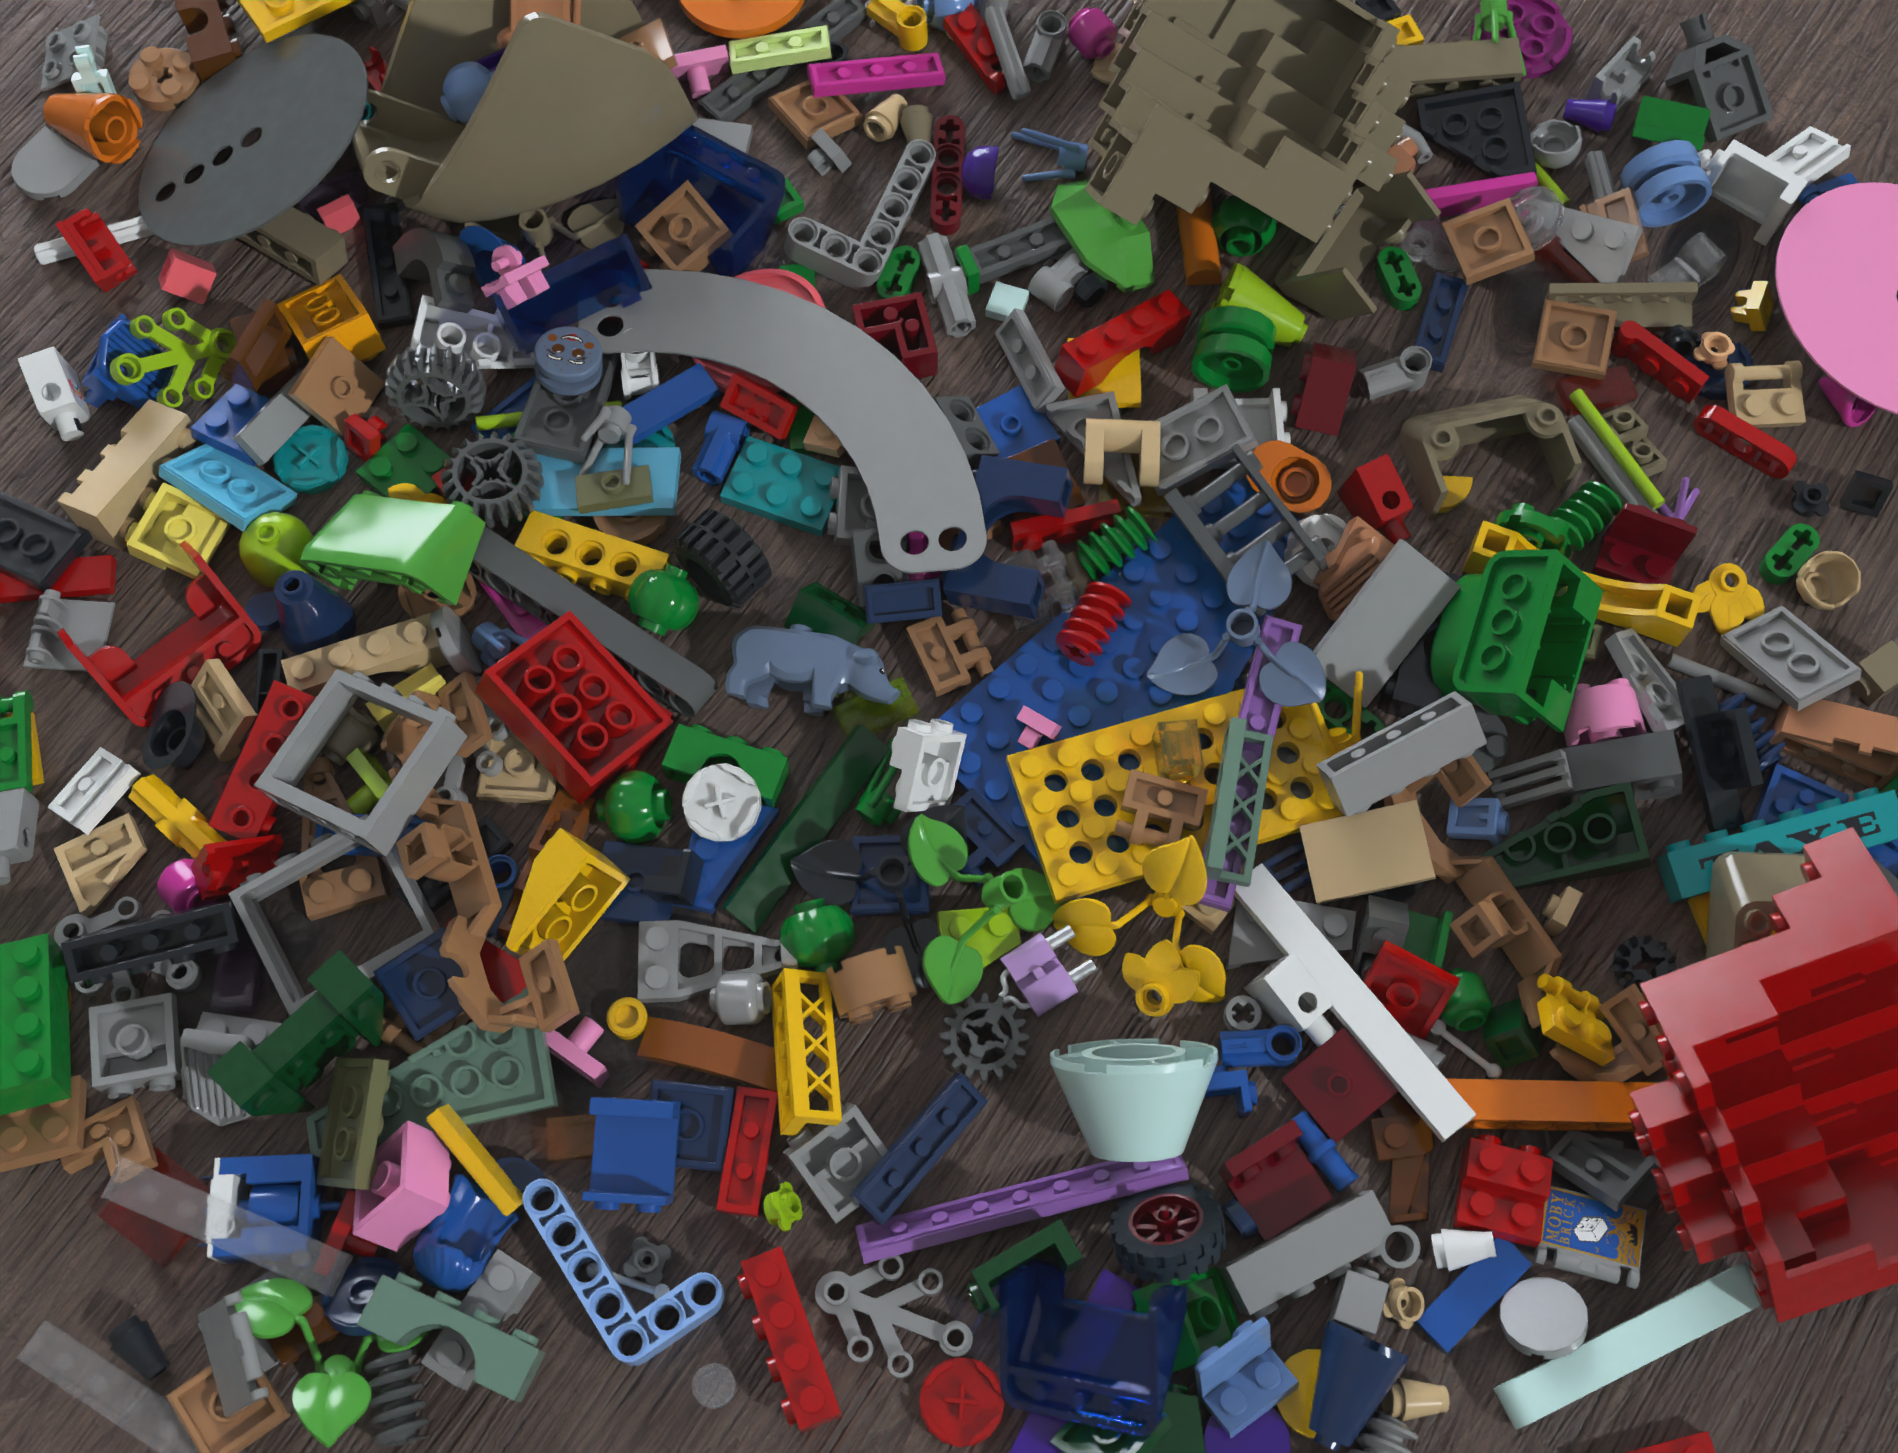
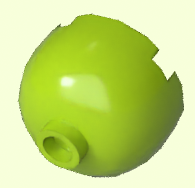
M281 512L261 514L242 532L238 543L239 556L253 580L265 587L274 588L277 579L288 571L300 570L307 574L311 572L299 560L304 547L314 536L305 523L291 514Z

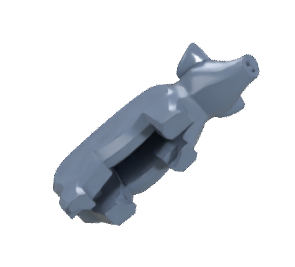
M793 624L790 626V629L750 626L736 633L733 638L732 656L734 659L733 665L726 675L725 689L728 695L745 699L751 708L769 709L768 697L774 684L788 691L803 692L804 713L812 716H824V710H832L834 696L845 691H853L865 700L889 705L895 702L901 694L900 690L894 688L889 683L884 664L879 658V653L874 649L858 647L834 635L812 632V629L808 626Z

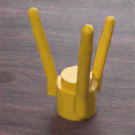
M1357 671L1355 674L1351 734L1347 733L1344 727L1328 730L1318 704L1315 702L1309 704L1329 757L1362 740L1360 729L1363 673L1361 671Z

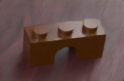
M175 0L177 11L188 34L200 31L199 33L185 36L192 63L202 83H205L218 71L243 56L238 39H232L231 34L237 33L230 13L224 12V9L229 8L228 1Z

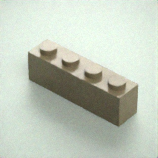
M1499 37V41L1496 44L1492 42V39L1477 41L1464 39L1450 43L1428 42L1423 45L1410 46L1397 44L1393 51L1382 60V62L1392 67L1393 71L1414 83L1409 90L1410 96L1408 100L1521 81L1523 75L1519 37Z
M291 207L261 228L239 237V239L319 286L348 262L344 237L337 230L326 227L314 220L311 215L302 213L294 207Z

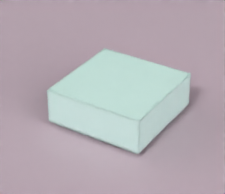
M996 281L985 309V317L1004 322L1014 308L1025 310L1029 299V290Z

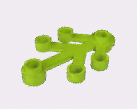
M178 307L165 311L162 315V323L166 329L173 332L182 329L201 342L191 346L156 325L150 316L141 315L131 320L129 329L134 337L137 339L150 338L170 351L144 358H139L132 353H125L114 358L110 363V374L117 383L131 385L140 381L144 373L176 365L167 387L160 389L156 395L158 403L170 408H176L183 402L182 392L196 360L208 357L201 377L189 384L188 391L190 396L196 401H204L213 396L215 391L214 383L221 366L225 364L237 344L232 331L225 328L209 330L189 318L186 312ZM172 314L178 317L179 325H176L172 321ZM139 322H143L146 325V333L139 328ZM217 341L222 344L223 352L218 348ZM120 365L127 369V377L122 374ZM198 384L205 388V395L199 392ZM167 392L173 396V404L166 399Z

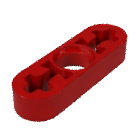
M1717 405L1705 406L1694 421V428L1699 435L1770 477L1785 478L1797 462V455L1790 447ZM1739 438H1741V439L1747 441V442L1750 443L1751 445L1744 443V442L1741 441Z

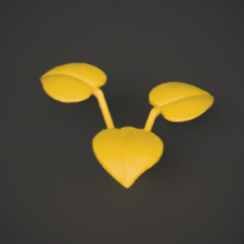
M1193 835L1177 842L1159 846L1148 853L1142 864V872L1147 884L1155 892L1154 894H1148L1144 901L1117 921H1111V912L1106 904L1090 898L1069 901L1061 905L1054 912L1052 920L1057 931L1069 925L1075 934L1074 938L1067 941L1069 945L1083 954L1100 956L1108 953L1114 947L1116 935L1113 930L1121 928L1148 906L1153 905L1154 911L1159 916L1165 918L1173 916L1175 918L1172 944L1179 952L1181 968H1191L1200 972L1199 987L1190 1001L1215 1003L1225 999L1226 974L1218 956L1210 949L1201 945H1187L1182 950L1179 946L1182 919L1185 916L1182 908L1184 905L1190 906L1199 902L1207 888V873L1204 859Z

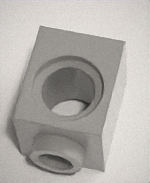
M1354 1267V1271L1347 1270L1339 1278L1328 1320L1368 1338L1375 1335L1389 1284L1379 1281V1274L1362 1267Z

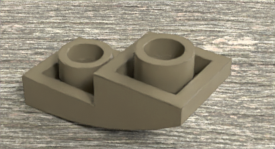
M1628 404L1601 415L1647 477L1666 469L1668 460L1647 438L1649 426Z

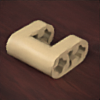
M1086 418L1084 484L1102 485L1104 452L1139 453V486L1158 487L1160 473V421Z

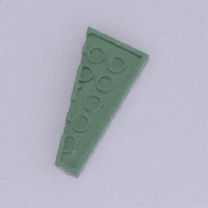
M527 987L521 990L520 994L501 1003L506 1005L529 995ZM472 1021L467 1025L463 1024L411 1055L407 1061L388 1070L390 1073V1085L388 1091L384 1094L381 1112L384 1124L382 1132L377 1138L376 1147L386 1141L408 1120L435 1132L426 1121V1117L437 1108L446 1104L453 1108L466 1126L558 1106L546 1032L540 1031V1029L511 1028L505 1033L480 1030L475 1022ZM328 1105L306 1118L310 1153L320 1158Z

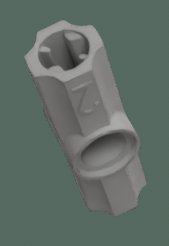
M939 233L926 235L922 241L918 242V251L926 272V285L931 303L933 305L937 304L947 335H952L955 338L966 336L971 330L976 328V320L967 297L968 289L964 272L960 266L956 265L947 236L939 235Z

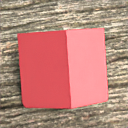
M170 247L158 281L162 290L196 303L204 304L217 273L212 263Z

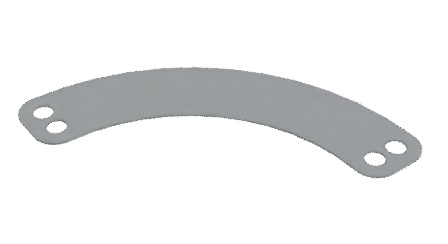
M647 269L604 272L592 277L584 284L578 299V328L590 332L598 339L602 353H670L712 360L741 369L768 381L794 397L813 412L839 439L854 461L867 487L876 515L882 555L891 567L898 571L912 574L965 568L981 557L986 548L987 534L980 494L965 451L947 417L923 384L895 355L864 331L829 310L786 291L740 278L696 271ZM607 288H617L622 291L623 299L617 306L607 308L598 303V295ZM615 316L623 321V329L617 335L608 337L598 332V324L606 317ZM958 528L966 534L967 541L961 549L948 551L939 544L940 534L946 529ZM910 532H921L927 536L929 544L924 552L911 555L901 548L902 538Z

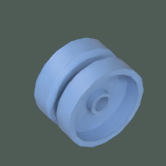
M1673 140L1647 148L1627 163L1620 174L1623 189L1630 187L1633 190L1641 224L1644 227H1661L1683 220L1698 211L1712 194L1711 183L1706 172L1701 168V161L1696 148L1689 141Z

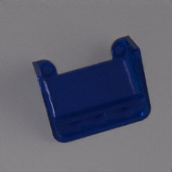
M1031 1259L1002 1277L999 1281L1000 1388L1005 1400L1016 1409L1135 1436H1146L1152 1433L1161 1421L1187 1311V1287L1172 1284L1161 1286L1151 1295L1149 1314L1064 1298L1065 1276L1049 1262Z

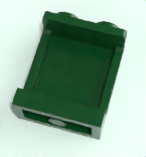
M1061 1219L971 1271L970 1285L967 1286L968 1291L966 1292L978 1314L986 1311L990 1319L997 1316L1000 1305L991 1289L1049 1255L1052 1257L1062 1277L1078 1268L1083 1257Z

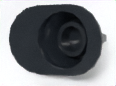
M178 681L170 684L164 689L157 700L149 733L142 751L143 761L150 769L160 770L171 765L188 770L193 766L195 759L201 754L205 746L206 731L196 717V693L189 683Z

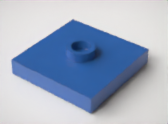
M1022 385L976 408L1000 452L997 457L1008 458L1053 438L1057 445H1060V436L1044 413L1034 410Z

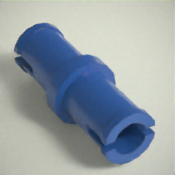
M1306 1111L1293 1118L1303 1133L1297 1141L1307 1152V1159L1312 1165L1316 1164L1336 1188L1337 1193L1345 1190L1359 1178L1358 1174L1351 1169L1335 1149L1337 1146L1336 1142L1332 1138L1327 1139Z

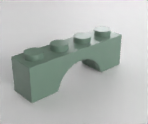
M399 1272L395 1280L382 1274L356 1325L404 1347L418 1335L432 1329L446 1328L456 1330L467 1340L473 1351L475 1359L474 1382L519 1403L522 1402L546 1354L535 1348L539 1341L538 1338L515 1328L512 1336L496 1329L500 1320L476 1309L473 1317L458 1311L461 1301L437 1291L433 1299L419 1292L423 1283Z

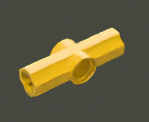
M155 774L140 778L132 786V791L128 797L156 822L155 827L180 850L184 848L194 860L204 844L226 841L216 830L208 826L210 821L187 799H181Z

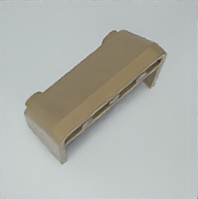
M1411 171L1393 175L1391 180L1382 186L1379 192L1364 183L1352 185V194L1344 204L1339 206L1334 214L1330 230L1324 236H1321L1317 243L1303 236L1274 280L1280 291L1331 320H1346L1351 317L1375 313L1377 307L1356 280L1379 247L1389 244L1394 246L1400 243L1407 236V230L1412 223L1437 218L1441 213Z
M1514 395L1407 419L1400 431L1399 441L1427 519H1435L1448 492L1438 462L1452 458L1459 446L1531 432L1537 436L1558 492L1566 491L1582 461L1561 410L1552 404L1526 395Z
M1731 851L1721 854L1715 860L1711 873L1706 959L1741 947L1742 941L1755 942L1768 937L1774 929L1769 915L1775 913L1772 895L1806 883L1800 869V865L1805 863L1804 854Z

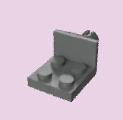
M1706 12L1679 23L1687 42V50L1677 54L1664 81L1666 87L1689 78L1697 106L1711 110L1706 134L1709 143H1712L1772 119L1774 115L1752 46L1726 34L1715 38L1714 34H1712Z

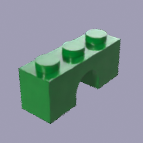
M678 724L662 762V768L667 779L687 784L697 771L711 765L727 763L743 769L755 780L761 793V805L777 807L790 773L788 758L784 757L782 752L771 747H763L761 750L748 746L745 740L736 736L729 735L723 738L713 735L709 729L701 725L691 724L688 727Z

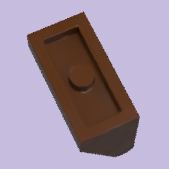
M266 298L260 305L220 371L225 380L256 392L292 335L287 322L275 302Z

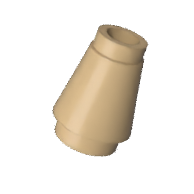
M892 94L868 112L864 122L866 134L877 142L891 139L900 123L902 111L907 107L906 100L899 94Z
M1398 1377L1381 1404L1385 1414L1402 1422L1438 1413H1446L1449 1409L1450 1398L1448 1390L1444 1385L1437 1386L1436 1384Z

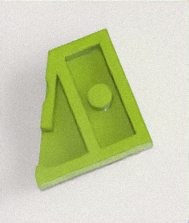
M989 908L939 911L936 914L938 935L951 936L958 942L961 935L977 922ZM1006 908L983 925L968 939L965 946L974 948L980 953L984 969L992 962L1021 945L1020 930L1012 922L1008 914V908Z

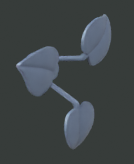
M1268 540L1262 541L1248 550L1234 565L1227 579V593L1230 601L1237 606L1250 605V607L1237 609L1228 616L1226 621L1228 632L1222 634L1221 641L1210 654L1207 642L1198 635L1184 633L1176 635L1167 641L1160 649L1153 665L1147 672V677L1152 683L1164 691L1181 696H1194L1206 692L1215 684L1218 678V671L1212 661L1217 659L1228 642L1232 641L1240 647H1248L1255 644L1264 656L1271 661L1261 669L1259 675L1261 690L1271 702L1280 706L1296 707L1314 702L1320 703L1324 699L1326 693L1325 673L1320 660L1310 648L1301 643L1286 642L1279 648L1275 656L1265 645L1262 638L1259 637L1260 626L1254 614L1257 606L1264 610L1275 609L1287 600L1292 589V579L1288 567Z

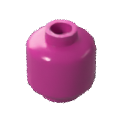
M1083 8L1071 18L1068 25L1070 28L1068 38L1084 58L1095 59L1098 56L1105 58L1114 50L1116 46L1114 41L1117 38L1118 30L1101 9Z
M181 859L173 862L164 869L157 882L158 895L174 912L217 901V899L203 901L191 869L194 859Z

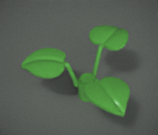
M923 814L918 815L914 819L908 836V854L916 874L923 881L934 887L944 885L950 876L957 882H981L984 884L981 898L983 903L989 908L977 922L961 935L958 942L951 936L942 935L930 941L923 953V969L927 980L940 1000L947 1005H952L969 997L981 980L983 973L982 957L976 949L967 947L965 944L993 916L999 914L1001 910L1008 908L1009 917L1017 927L1026 932L1036 933L1044 930L1053 922L1052 916L1054 912L1067 901L1054 904L1045 875L1028 868H1016L995 878L991 873L984 875L958 873L957 871L965 867L968 859L967 846L962 836L946 823L930 819Z
M285 1278L259 1281L241 1290L243 1301L235 1304L237 1313L247 1311L254 1337L262 1339L276 1338L288 1333L295 1323L301 1327L315 1362L316 1372L307 1374L296 1384L292 1395L293 1407L306 1430L327 1448H331L343 1432L361 1418L370 1405V1385L357 1373L362 1371V1362L371 1342L376 1340L378 1347L384 1352H400L415 1346L432 1331L429 1330L418 1335L405 1347L373 1333L364 1336L355 1360L351 1361L345 1355H333L324 1361L309 1323L302 1316L313 1304V1296L303 1284Z

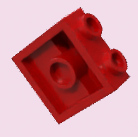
M1483 1134L1477 1136L1476 1139L1470 1138L1462 1150L1453 1226L1469 1231H1492V1235L1495 1238L1536 1248L1541 1243L1544 1205L1550 1197L1553 1159L1544 1157L1543 1151L1535 1146L1522 1145L1517 1149L1502 1146L1501 1139L1493 1135Z

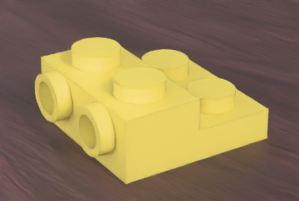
M163 482L158 492L152 491L149 494L143 508L145 513L139 523L134 522L130 526L125 542H127L126 545L130 555L165 570L168 567L185 576L196 579L202 573L179 544L183 541L188 542L205 562L209 564L231 523L181 490Z

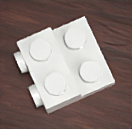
M909 719L907 727H898L897 734L892 742L890 765L902 769V772L896 784V798L893 808L904 812H917L937 806L950 805L967 734L953 730V723L941 719H931L930 723Z

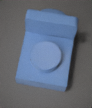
M1450 798L1446 832L1450 839L1489 840L1492 846L1495 847L1503 842V835L1509 834L1510 816L1508 812L1504 811L1498 798H1474L1468 804L1459 808Z

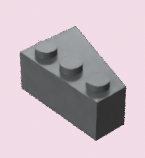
M1673 729L1561 748V750L1566 752L1574 789L1560 793L1562 805L1572 804L1580 796L1591 790L1630 782L1635 800L1682 797V769ZM1561 775L1557 776L1558 781L1562 780Z

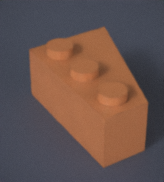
M1823 699L1799 711H1796L1787 702H1784L1779 708L1773 726L1776 733L1769 742L1776 744L1784 741L1786 745L1782 752L1870 788L1877 787L1878 790L1898 774V717Z

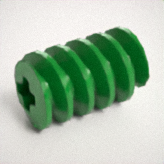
M1595 481L1583 483L1578 491L1574 492L1568 500L1561 504L1559 509L1551 513V518L1562 519L1569 525L1567 533L1569 540L1563 554L1567 558L1571 556L1572 551L1578 552L1582 550L1584 543L1590 542L1594 534L1600 533L1604 527L1603 525L1609 524L1613 516H1617L1621 510L1622 503L1619 497L1606 485Z
M1129 505L1125 507L1127 520H1124L1117 514L1113 515L1115 528H1111L1104 522L1100 524L1103 536L1100 537L1090 531L1088 532L1089 545L1079 539L1076 540L1078 551L1076 554L1094 582H1098L1097 570L1106 576L1111 574L1109 562L1114 563L1119 568L1123 566L1121 554L1124 553L1131 559L1136 558L1135 545L1144 551L1148 550L1147 537L1158 543V540L1140 513Z

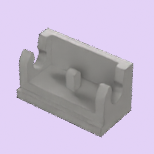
M1633 36L1595 76L1585 99H1610L1609 103L1617 104L1616 115L1651 77L1652 73L1649 71L1655 61V53L1651 51L1645 59L1640 58L1637 51L1640 49L1641 40Z

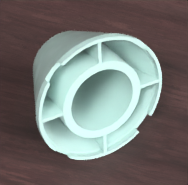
M1157 1038L1089 1041L1068 1045V1053L1059 1056V1049H1055L1050 1053L1052 1068L1091 1154L1100 1159L1120 1162L1165 1160L1177 1157L1184 1152L1218 1061V1049L1212 1045L1180 1040L1179 1047L1160 1044V1039Z

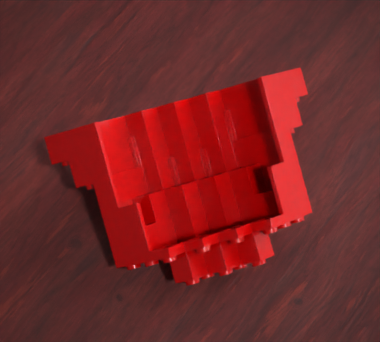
M1853 827L1803 845L1805 863L1800 865V869L1806 883L1772 895L1775 913L1769 915L1776 934L1640 983L1644 1001L1637 1004L1647 1027L1655 1025L1660 1034L1655 1037V1041L1663 1057L1661 1064L1668 1080L1630 1093L1635 1110L1628 1112V1116L1636 1132L1634 1133L1636 1142L1643 1157L1652 1156L1657 1166L1651 1169L1658 1186L1657 1193L1667 1215L1675 1212L1680 1222V1225L1674 1226L1684 1251L1693 1249L1700 1265L1738 1251L1740 1254L1746 1253L1751 1264L1748 1268L1755 1283L1753 1289L1763 1310L1772 1309L1778 1323L1898 1283V896Z

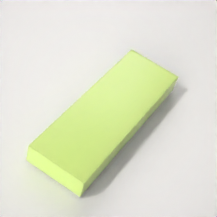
M827 25L728 42L730 66L733 74L832 58Z

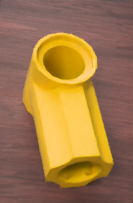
M870 0L866 7L867 15L896 35L899 45L904 50L915 52L927 45V17L921 7L917 5L907 6L900 0Z

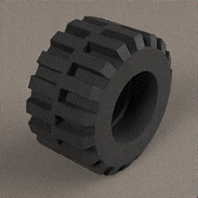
M705 509L672 541L678 561L694 582L713 599L730 608L739 609L772 577L770 565L757 543L735 521L716 510Z

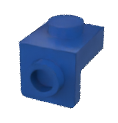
M1216 1066L1204 1098L1235 1095L1239 1119L1248 1118L1252 1112V1106H1257L1255 1082L1248 1081L1247 1070L1227 1071L1226 1066Z

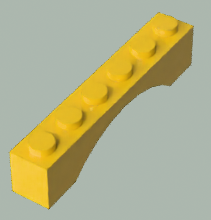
M1483 520L1472 541L1462 571L1469 574L1484 573L1488 561L1493 555L1501 551L1540 549L1532 545L1519 532ZM1582 571L1604 591L1596 619L1625 629L1633 628L1636 633L1676 647L1681 644L1693 629L1702 596L1668 584L1624 582Z

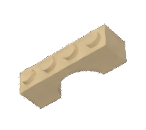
M431 613L281 660L287 685L315 697L318 696L336 669L351 675L355 671L366 676L391 671L405 672L413 675L430 663H432L435 669L450 663L438 645L437 638L441 636L439 628L434 630L431 628Z

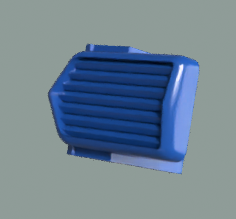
M122 313L109 324L106 332L101 335L96 354L81 383L89 388L84 401L96 408L107 400L113 401L116 397L138 409H141L149 399L157 402L156 395L158 391L167 387L175 369V366L144 373L140 381L131 385H121L112 378L110 363L114 358L122 354L132 353L139 358L164 353L149 338L137 339L134 337L129 329L131 321ZM120 365L122 374L127 377V369Z

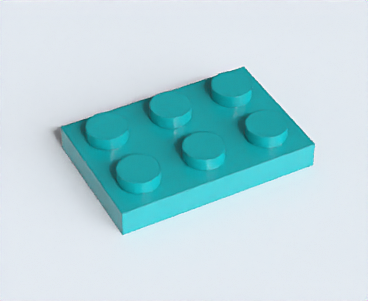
M747 436L720 494L721 503L823 537L828 525L829 512L833 513L836 508V499H830L829 497L831 477H838L840 467Z

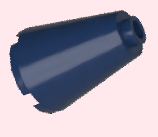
M300 570L288 571L277 579L274 593L279 631L284 644L290 651L299 655L349 639L351 634L354 635L356 615L350 603L342 595Z
M1328 1320L1326 1327H1324L1308 1425L1309 1429L1316 1432L1313 1440L1337 1452L1340 1445L1350 1447L1407 1366L1409 1357Z

